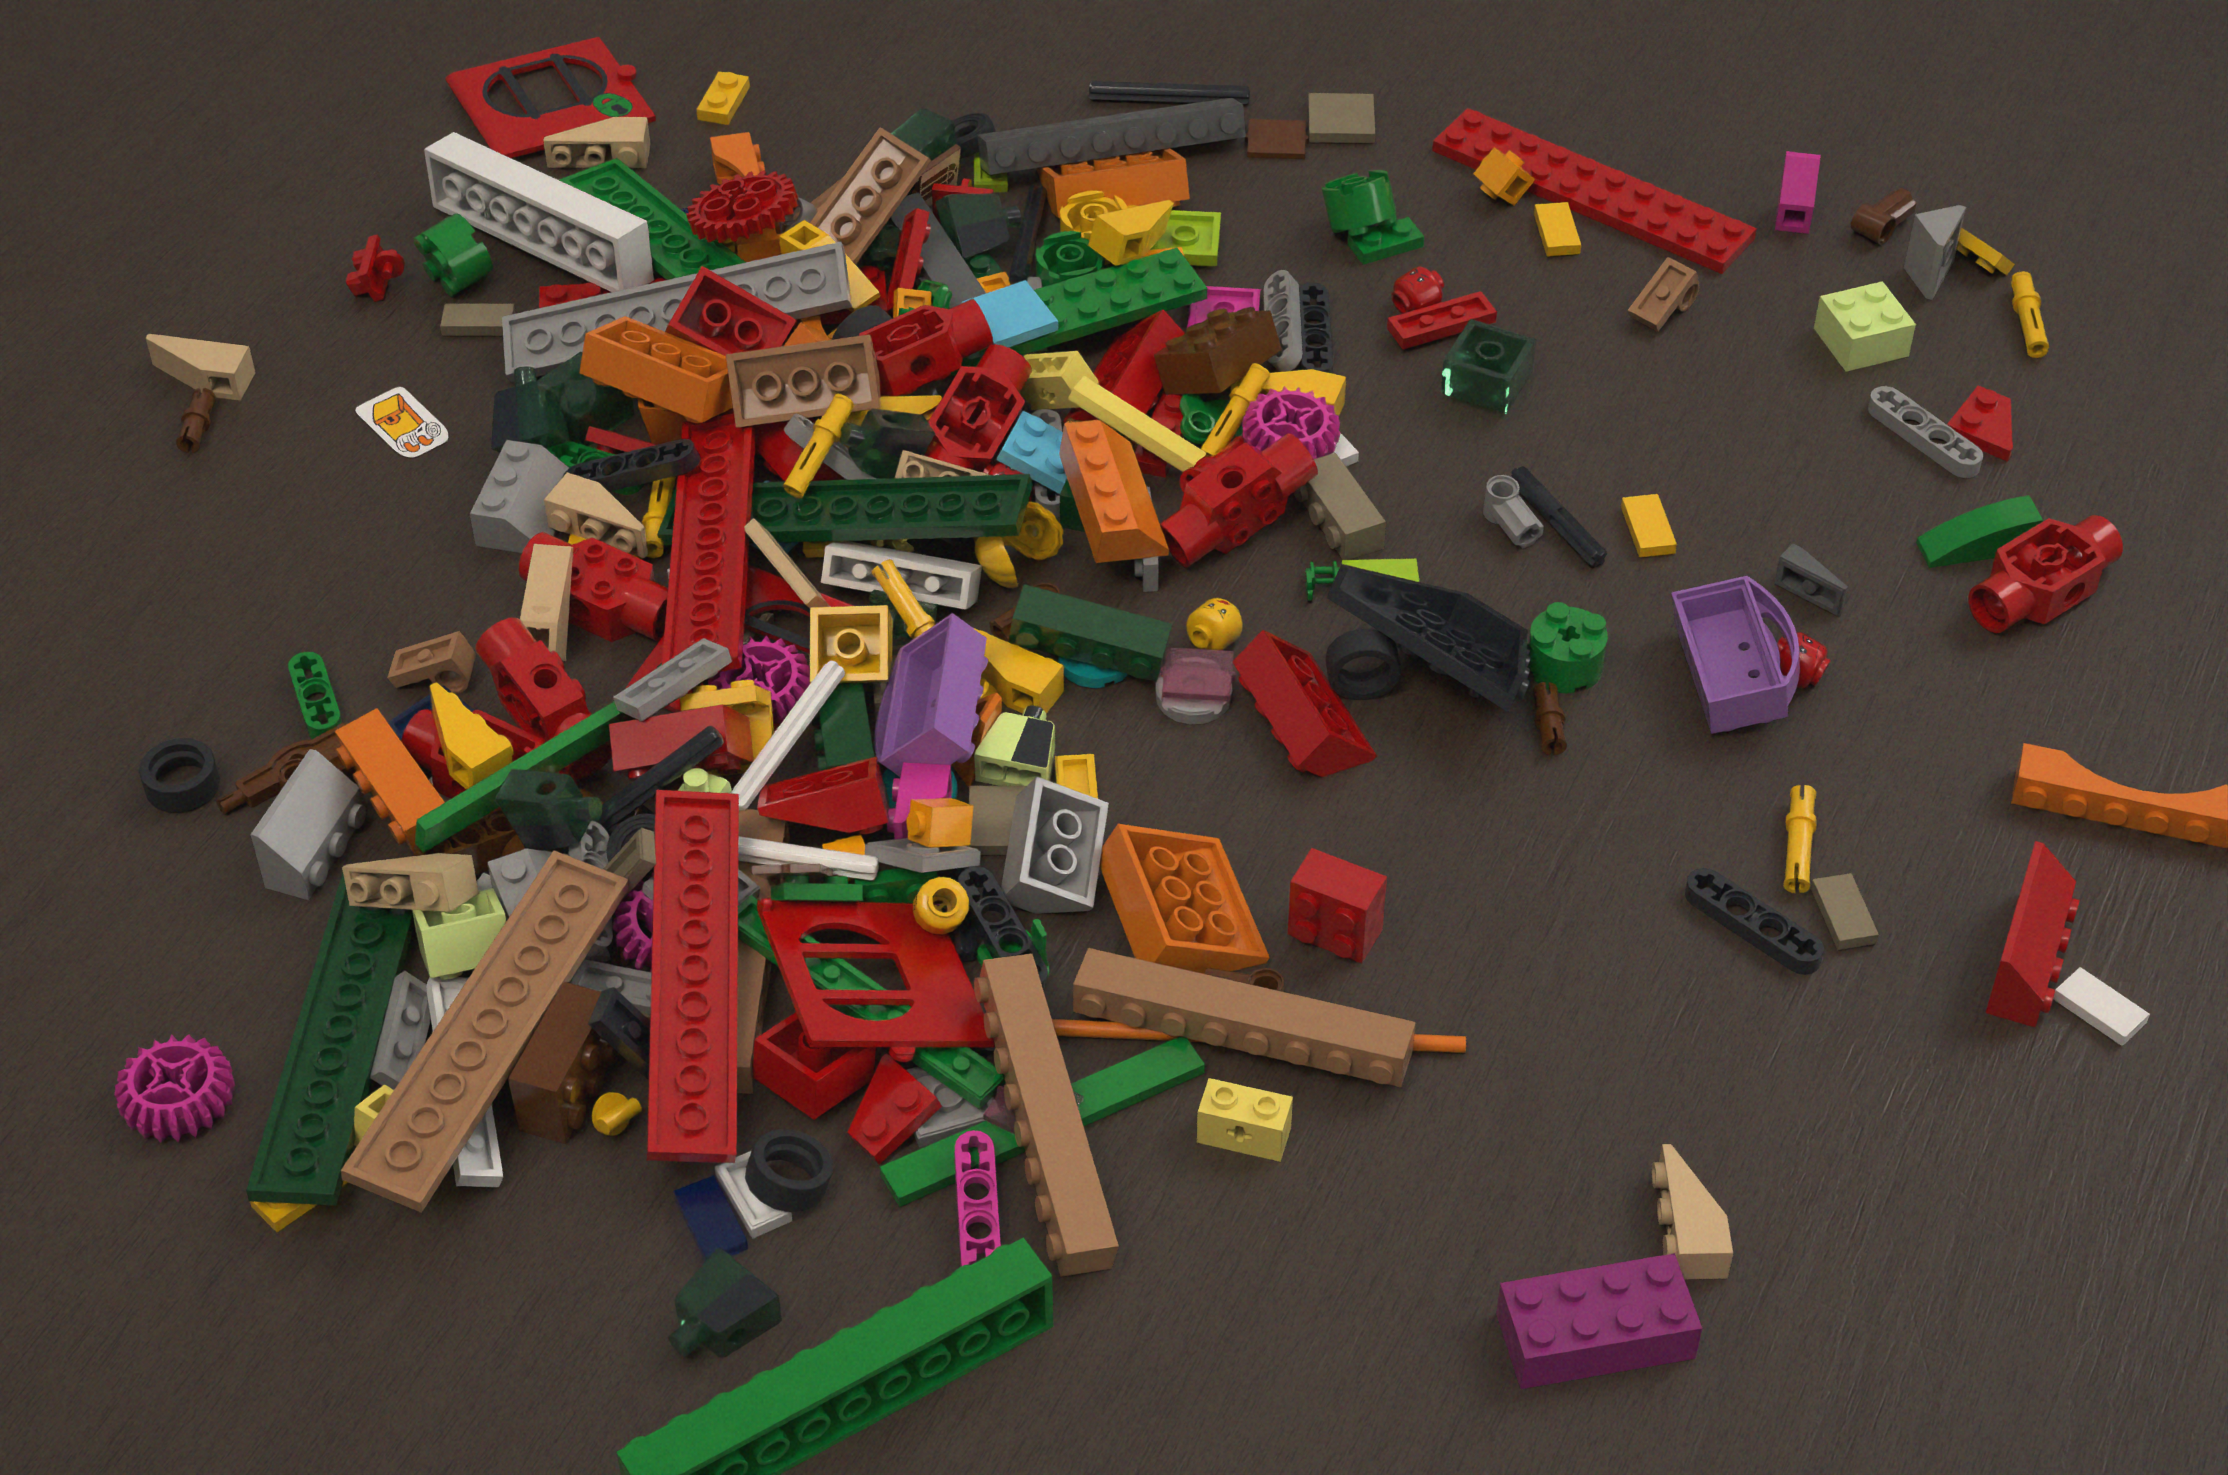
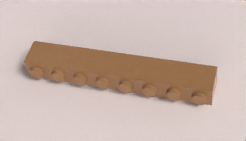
M754 809L739 810L738 836L789 844V822L760 816L758 810ZM738 861V869L761 887L759 896L756 897L758 900H761V898H771V886L784 883V879L766 880L753 875L752 866L762 864ZM738 939L737 1093L753 1094L755 1079L753 1078L754 1039L762 1034L772 962L740 939Z
M1087 949L1073 983V1012L1124 1023L1132 1027L1163 1032L1171 1036L1202 1041L1214 1046L1241 1050L1253 1055L1280 1059L1297 1065L1319 1068L1336 1074H1345L1371 1080L1379 1084L1401 1087L1413 1051L1416 1024L1413 1021L1096 949Z
M1033 954L983 960L980 977L974 980L975 996L978 1003H984L986 1010L984 1014L985 1032L988 1038L994 1039L996 1046L994 1050L995 1068L998 1074H1004L1006 1081L1004 1086L1006 1107L1008 1110H1014L1017 1120L1014 1124L1015 1139L1018 1147H1024L1026 1152V1178L1029 1184H1035L1038 1196L1035 1199L1037 1217L1039 1222L1046 1223L1048 1230L1046 1247L1049 1259L1051 1261L1056 1260L1061 1277L1112 1269L1119 1245Z

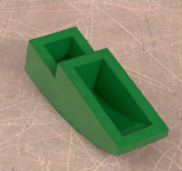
M2029 495L2016 497L1961 514L1917 537L1916 544L1929 568L1994 559L1998 548L2043 522V519Z

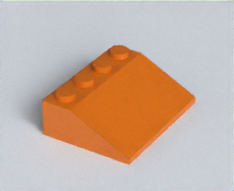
M1170 148L1036 168L1041 184L1047 190L1046 197L1051 211L1058 218H1060L1061 207L1063 206L1064 208L1067 205V199L1084 191L1104 192V197L1113 200L1115 195L1121 198L1127 206H1142L1170 200L1174 203L1173 207L1180 205V200L1190 199L1186 159Z
M1117 824L1102 847L1099 867L1135 959L1201 974L1205 973L1206 968L1233 971L1267 963L1270 959L1219 838Z

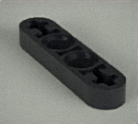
M1306 283L1299 287L1302 336L1300 369H1314L1333 374L1329 292L1322 284ZM1310 299H1315L1316 305H1310ZM1316 319L1322 321V323L1311 324L1306 321ZM1319 342L1323 346L1313 347L1309 346L1308 343ZM1313 361H1320V368H1315Z
M679 439L579 463L569 468L564 475L570 473L599 482L610 492L688 473L698 466L701 458L690 439Z
M972 866L964 869L959 874L958 882L966 890L969 898V911L967 914L991 957L994 959L1033 954L1042 988L1045 991L1048 973L1046 965L994 875L984 867ZM983 887V899L980 900V893L978 892L977 888ZM988 911H996L1001 913L1004 919L993 923L985 920L982 915ZM1006 941H1013L1018 943L1022 949L1016 953H1008L1000 948V944Z
M1699 868L1689 874L1685 888V897L1692 906L1797 974H1812L1819 969L1824 946L1816 936L1712 869ZM1734 904L1740 905L1748 913L1734 915L1726 907ZM1766 926L1774 927L1780 931L1781 935L1768 937L1762 934L1759 929Z

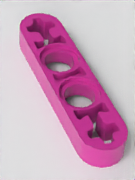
M975 1130L967 1131L959 1136L955 1144L954 1153L960 1267L974 1264L977 1261V1253H985V1257H987L997 1247L1001 1246L994 1145L992 1139L987 1134ZM970 1147H978V1152L980 1153L979 1169L971 1170ZM979 1183L984 1185L989 1193L983 1199L974 1200L969 1198L964 1190L970 1184ZM982 1222L990 1227L991 1233L984 1239H974L967 1233L966 1229L972 1223Z

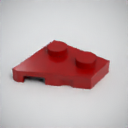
M1978 385L1947 425L1978 446L1983 452L2008 462L2013 449L2011 399Z
M886 1053L881 1057L847 1133L852 1141L879 1165L933 1116L942 1105L932 1092Z

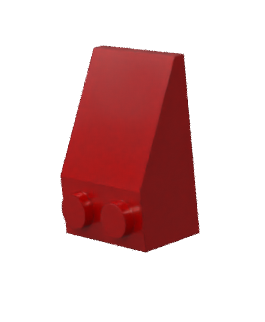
M702 266L668 323L665 332L726 356V354L782 347L796 319Z
M877 756L764 785L760 790L757 806L760 816L847 833L859 831L860 834H870L883 828L882 824L889 823V798Z

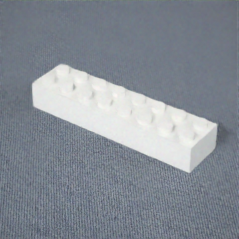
M455 132L424 149L434 208L451 216L458 213L470 225L610 292L647 285L654 280L649 229L646 220Z

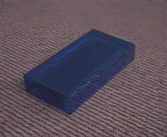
M714 1175L673 1191L675 1202L706 1265L748 1249L747 1239Z

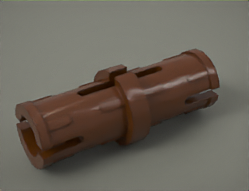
M200 388L194 390L190 406L184 410L181 417L183 424L176 439V445L183 452L189 453L192 443V453L198 451L202 435L210 427L211 419L209 418L213 405L216 402V396L207 388H203L200 398Z
M1541 682L1533 689L1537 710L1534 722L1535 726L1540 730L1542 751L1550 755V743H1552L1554 755H1559L1567 748L1563 730L1565 712L1559 706L1556 684L1549 682L1550 694H1547L1546 682Z

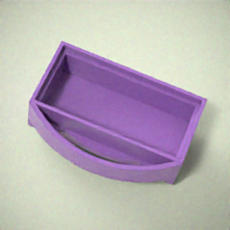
M1748 576L1672 592L1675 627L1711 734L1729 732L1735 728L1758 723H1769L1776 719L1788 717V705L1792 700L1799 681V643L1792 620L1778 600L1763 586ZM1762 618H1770L1778 626L1789 645L1792 665L1787 676H1783L1781 673L1780 655L1776 640Z
M953 613L900 648L882 696L875 728V754L882 765L899 777H901L903 762L951 765L956 761L964 763L972 756L975 749L971 738L972 731L979 721V715L975 713L977 701L982 696L984 690L983 686L980 685L981 673L985 670L988 659L984 656L987 638Z

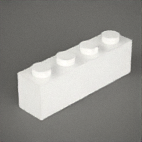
M834 541L825 546L821 583L887 595L877 579L872 575V570L878 565L889 578L881 563L891 559L917 601L968 609L978 600L982 565L850 541Z

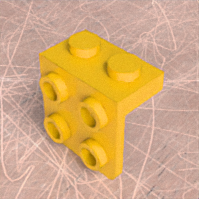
M752 680L734 681L730 683L731 688L717 690L715 685L693 687V693L686 694L680 698L681 711L723 704L748 716L754 760L774 734L771 691L755 685ZM751 764L742 765V771L737 773L719 774L717 770L707 771V773L718 777L744 774Z

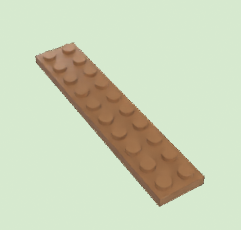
M552 852L341 1169L343 1181L422 1213L512 1073L558 990L564 982H570L629 890V879L560 852Z

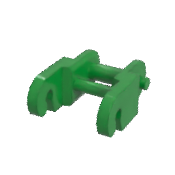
M1310 561L1309 568H1305L1307 601H1312L1315 584H1333L1340 568L1337 567L1336 561H1333L1332 566L1314 567L1313 561ZM1332 574V578H1315V575Z

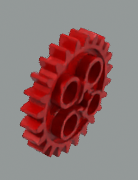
M763 170L758 175H753L751 171L746 177L741 178L737 174L732 180L722 179V184L719 186L710 185L711 191H701V198L692 199L693 205L687 207L688 213H686L693 235L697 234L699 239L706 238L707 242L718 239L719 243H723L727 238H731L733 243L741 236H744L747 240L751 234L757 233L762 235L765 228H776L775 222H785V215H792L794 213L792 208L798 206L796 200L799 199L792 179H787L786 174L778 176L777 171H774L767 175L766 171Z

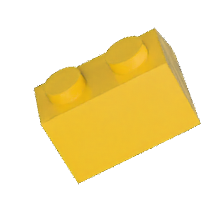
M888 605L810 608V684L822 667L829 661L837 662L845 670V675L839 683L889 681L893 656V620Z

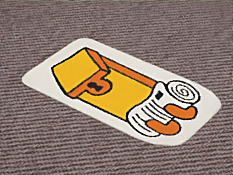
M403 387L394 388L359 405L355 410L383 440L402 456L409 458L420 456L445 443L449 438L448 431L444 425Z

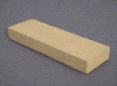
M754 518L744 526L745 532L805 605L809 608L831 607L767 529Z

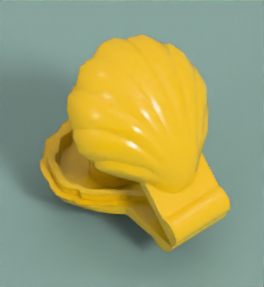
M1028 502L1019 536L973 537L975 555L990 579L1006 588H1017L1018 583L1015 570L1004 546H1012L1028 558L1044 560L1055 556L1063 545V529L1053 512L1037 502Z

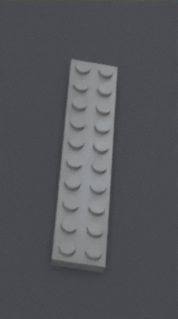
M842 242L710 270L794 319L852 307L846 255ZM697 274L503 316V343L507 378L510 382L523 380V374H530L534 371L537 377L580 367L585 333L624 316L665 332L668 323Z

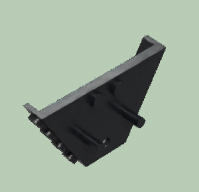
M1341 564L1327 599L1398 643L1397 647L1405 652L1409 658L1417 661L1423 658L1428 661L1427 666L1431 670L1439 674L1450 675L1466 685V693L1474 698H1480L1482 695L1507 712L1510 711L1514 701L1519 703L1522 701L1529 685L1527 677L1530 669L1527 667L1531 659L1528 656L1531 647L1527 643V629L1468 593Z

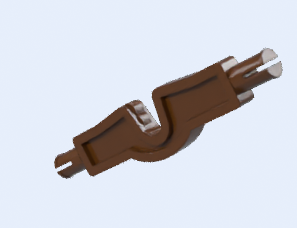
M341 723L312 740L298 741L279 750L272 756L268 764L235 782L237 790L216 800L220 811L226 815L244 803L252 808L280 793L278 780L280 765L291 759H303L309 749L322 753L332 746L339 744L340 742L335 730L345 726L347 723Z

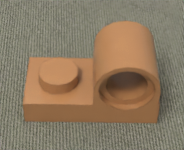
M1667 257L1628 309L1629 316L1659 332L1675 309L1686 311L1694 303L1699 292L1697 272Z
M457 631L396 650L387 678L396 688L411 683H418L429 678L432 683L437 682L449 693H461L469 685L476 653L461 632Z

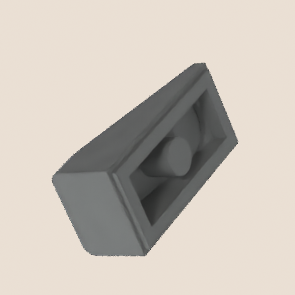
M1793 543L1779 558L1774 584L1839 617L1843 612L1848 586L1807 551Z

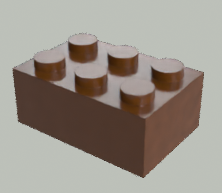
M1254 307L1244 308L1237 312H1228L1227 309L1214 310L1207 314L1208 319L1202 323L1189 326L1186 329L1187 333L1181 337L1167 341L1165 343L1166 347L1154 354L1165 394L1221 393L1244 377L1252 363L1261 365L1281 351L1271 310L1255 311Z
M564 982L558 990L508 1078L519 1131L567 1144L574 1129L578 1130L582 1126L586 1116V1107L592 1096L597 1097L603 1087L604 1075L609 1065L615 1064L620 1056V1053L588 1025L601 991Z

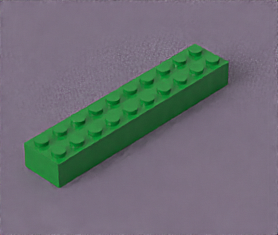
M1024 1237L1010 1245H1001L989 1256L972 1265L959 1267L951 1276L932 1286L927 1285L919 1288L911 1297L892 1307L881 1308L871 1318L852 1328L841 1329L831 1339L812 1349H804L798 1352L791 1360L772 1370H765L756 1374L748 1383L731 1392H723L716 1395L708 1404L693 1412L674 1417L666 1426L655 1432L632 1439L624 1448L616 1452L621 1475H780L1054 1327L1052 1275Z

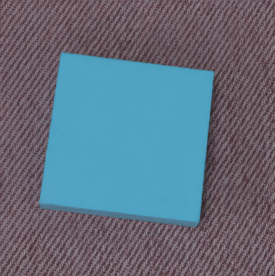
M1026 280L971 298L980 306L990 327L994 344L1009 348L1058 331V320Z

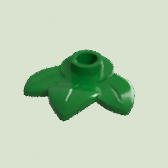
M1184 394L1179 403L1183 415L1180 423V430L1183 436L1193 443L1204 444L1229 401L1212 400L1204 402L1198 394ZM1240 426L1232 440L1237 436H1242L1243 427Z

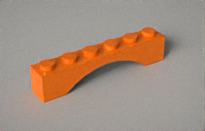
M749 132L710 137L713 167L718 184H722V179H734L737 174L742 178L746 177L751 171L753 175H758L761 171L765 170L764 162L761 161L759 144H752ZM775 222L776 228L763 229L762 235L757 233L751 234L747 240L744 236L739 237L734 242L735 254L745 262L780 255L779 236L783 234L780 230V223Z
M2023 744L2016 769L2011 804L2228 849L2227 784L2211 790L2185 794L2142 791L2117 784L2093 773L2077 763L2064 751Z

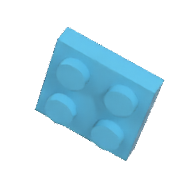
M1022 411L996 460L1014 470L1030 474L1031 479L1059 494L1067 479L1059 456L1063 432L1045 423L1041 418Z

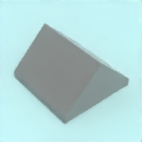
M1957 205L1915 214L1904 269L1927 299L1932 300L1954 262L1966 210L1964 206Z

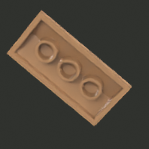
M880 127L810 223L827 233L835 242H842L845 254L856 265L925 171L931 160Z
M871 335L726 354L736 428L789 421L796 413L806 418L823 416L835 394H842L853 401L855 407L852 412L881 408L879 370Z

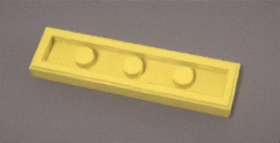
M1086 376L1081 378L1068 397L1069 401L1182 472L1190 467H1194L1196 462L1206 455V452Z

